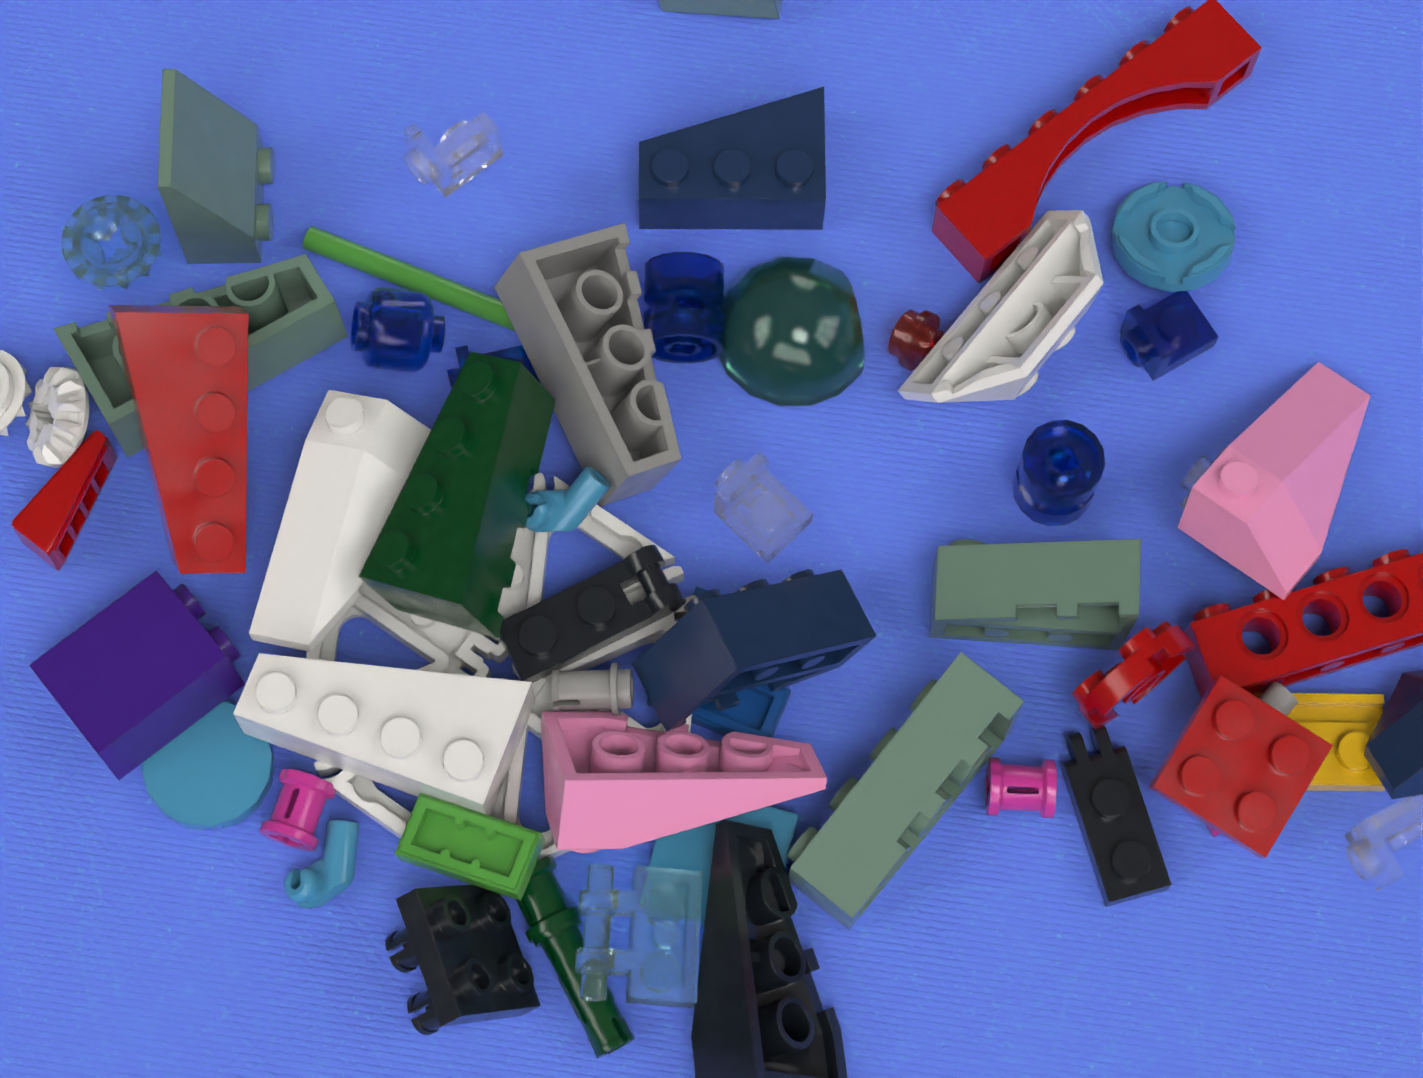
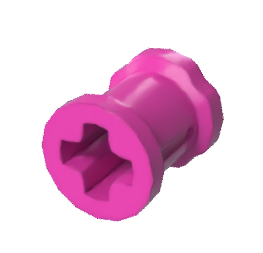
M999 757L988 758L985 779V810L987 816H997L1000 810L1039 811L1042 818L1054 817L1057 794L1055 760L1045 759L1041 766L1002 764ZM1008 787H1027V788H1008Z
M289 768L281 769L278 779L283 786L270 820L262 821L259 832L281 844L305 851H315L318 839L314 836L326 800L335 797L334 785L303 771Z

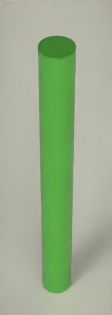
M311 226L306 232L303 240V249L516 332L501 300L317 227Z

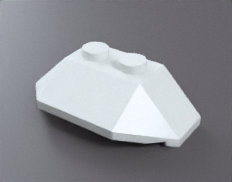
M1053 210L1047 211L898 389V392L904 399L935 403L1015 400L1016 397L1027 392L1035 384L1039 375L1038 370L1054 351L1062 348L1071 340L1076 330L1075 325L1090 308L1104 284L1091 222L1084 211Z

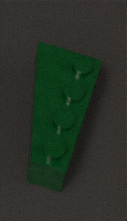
M470 351L359 574V577L398 611L499 638L503 616L498 612L503 588H511L516 563L510 558L517 528H525L531 506L525 500L530 476L538 474L556 401L521 362Z

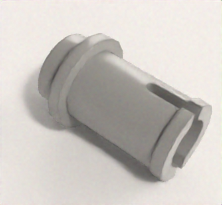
M612 663L610 670H552L551 698L553 711L611 709L612 715H620L621 709L633 708L634 682L632 669H620L619 663Z

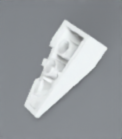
M328 390L303 445L249 630V635L253 641L312 652L361 597L359 587L364 581L359 577V574L431 429L388 400Z

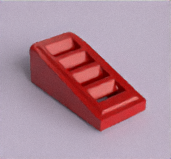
M98 430L96 432L93 431L12 520L11 526L22 543L57 571L65 563L117 460V456L108 438Z

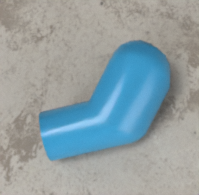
M586 466L566 490H539L526 494L525 500L531 506L525 528L534 532L574 530L611 488L610 482L599 471Z
M343 820L327 822L323 857L302 870L294 868L286 877L284 886L289 899L296 902L302 908H317L325 905L351 885L355 876L359 824Z

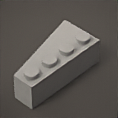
M625 223L520 252L494 286L541 385L556 400L553 410L582 470L586 466H590L603 474L611 484V488L598 502L600 507L653 489L681 460L664 384L656 380L651 356L656 350L651 329H644L637 300L642 295L637 271H630L625 250L630 244Z

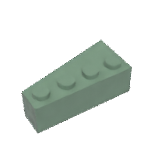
M306 254L226 277L225 285L201 292H194L191 287L169 294L170 301L158 304V306H239L249 313L248 391L348 337L334 298ZM110 312L106 313L107 320L80 328L76 322L53 328L126 457L128 458L143 450L144 446L138 426V419Z

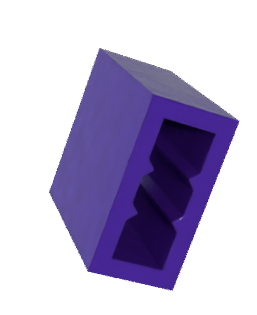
M157 571L153 572L29 665L118 781L245 685L232 664L241 655L219 626H215L207 632L198 621L206 613L183 583L172 590Z

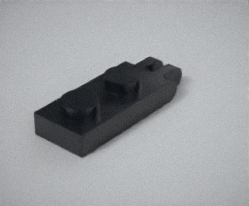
M1105 726L1099 729L1090 728V736L1095 753L1090 755L1087 753L1084 740L1079 731L1067 734L1065 740L1071 760L1061 762V770L1105 907L1168 890L1172 884L1125 746L1112 747Z

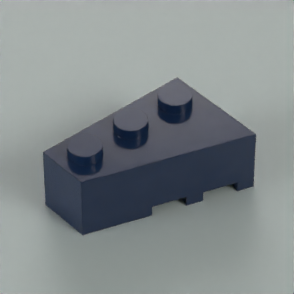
M812 569L797 572L776 584L769 585L766 579H760L743 586L734 593L722 595L719 589H712L699 594L685 605L684 608L687 613L635 660L632 665L667 732L683 726L687 722L686 719L703 704L714 701L719 712L738 705L740 702L736 695L738 691L768 684L771 692L836 669L842 666L877 635L842 569L815 575Z

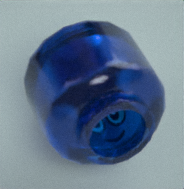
M375 288L368 294L365 302L357 301L355 303L351 321L352 351L360 352L363 362L369 368L414 373L426 366L431 353H441L445 338L444 316L434 315L432 301L425 293Z

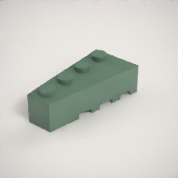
M960 652L938 681L932 679L920 692L910 707L913 713L899 730L892 727L876 745L869 756L874 762L858 781L853 776L850 777L836 793L828 805L834 813L823 827L818 831L811 825L790 849L787 857L794 862L789 870L788 878L790 883L846 929L850 930L986 764L988 758L995 753L1008 737L1024 701Z

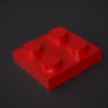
M1218 675L1213 679L1148 788L1255 856L1266 858L1333 745L1223 675Z

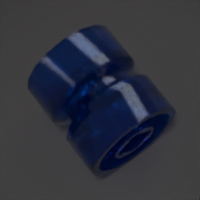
M695 252L665 253L649 259L645 263L644 302L650 308L644 312L643 325L644 329H651L656 350L651 357L664 362L688 364L706 362L717 358L723 353L724 315L717 308L724 303V265L714 257Z
M1055 420L1037 427L1027 438L1012 485L1017 505L1032 521L1046 526H1063L1079 519L1089 508L1105 467L1104 449L1097 436L1082 424L1070 420Z

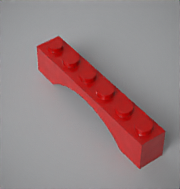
M1208 0L1196 10L1191 6L1185 7L1167 23L1164 28V34L1151 44L1143 40L1134 45L1119 62V68L1105 79L1100 74L1089 79L1077 91L1072 104L1060 113L1052 109L1043 114L1030 127L1028 131L1029 136L1014 148L1009 144H1005L993 152L982 165L983 171L967 183L963 179H959L949 185L935 202L936 210L931 231L978 283H981L1002 266L1030 232L1034 212L1044 189L1061 165L1085 143L1113 126L1142 115L1176 109L1209 108L1251 75L1262 47L1217 0Z

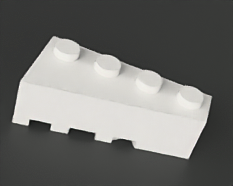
M259 653L233 715L246 735L417 797L422 793L491 816L535 705L532 682Z

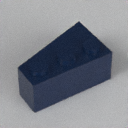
M824 86L639 142V229H823L826 204Z

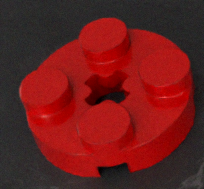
M1168 621L1161 623L1152 631L1149 627L1144 628L1119 649L1118 653L1124 659L1123 662L1116 664L1105 673L1102 669L1096 671L1072 692L1071 695L1080 704L1078 710L1094 729L1105 726L1119 716L1113 708L1121 700L1125 704L1131 701L1133 704H1136L1180 666L1186 659L1183 653L1193 650L1196 645L1179 625L1171 626Z

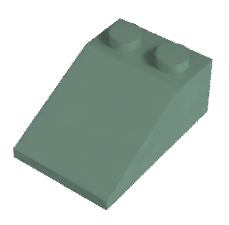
M163 69L158 189L187 264L262 263V241H272L273 237L271 204H263L264 184H274L275 162L273 148L263 147L257 124L178 70Z

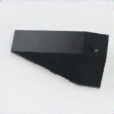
M729 820L716 824L691 1032L696 1078H847L841 1027L834 1007L823 1010L811 972L820 969L813 948L803 951L791 918L796 911L797 901L772 829Z

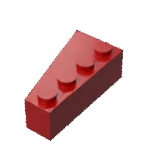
M108 305L173 563L180 574L246 573L249 313L239 306Z

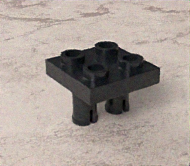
M471 884L415 888L396 899L406 928L389 934L385 939V946L387 951H393L403 945L404 950L389 957L392 965L397 970L408 973L419 965L428 990L411 996L407 1001L408 1014L415 1013L423 1008L427 1011L411 1019L413 1026L418 1032L429 1036L443 1026L522 1016L541 1006L533 985V972L528 962L523 958L511 925L510 909L501 894Z

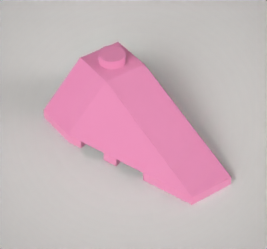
M1317 362L1229 444L1194 484L1177 528L1279 598L1285 600L1322 553L1371 395L1322 363Z
M607 711L542 712L541 736L545 814L557 850L593 853L600 849H624L826 789L827 776L812 745L809 743L739 732L728 733L722 738V741L704 739L697 734L688 732L689 724H684L667 732L627 726L629 715L626 714L612 715V712Z

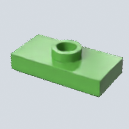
M420 793L397 846L395 855L401 861L521 901L544 845L545 838L540 832Z

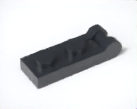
M648 545L631 553L622 562L503 620L499 639L521 681L534 683L552 674V670H560L680 609L686 603V599L677 583L668 582L661 569L665 565V561L657 546ZM640 582L647 597L631 605L623 589Z

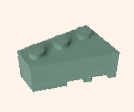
M962 539L952 541L949 545L938 546L932 569L929 638L1119 650L1124 645L1139 616L1141 539L985 544L977 540Z

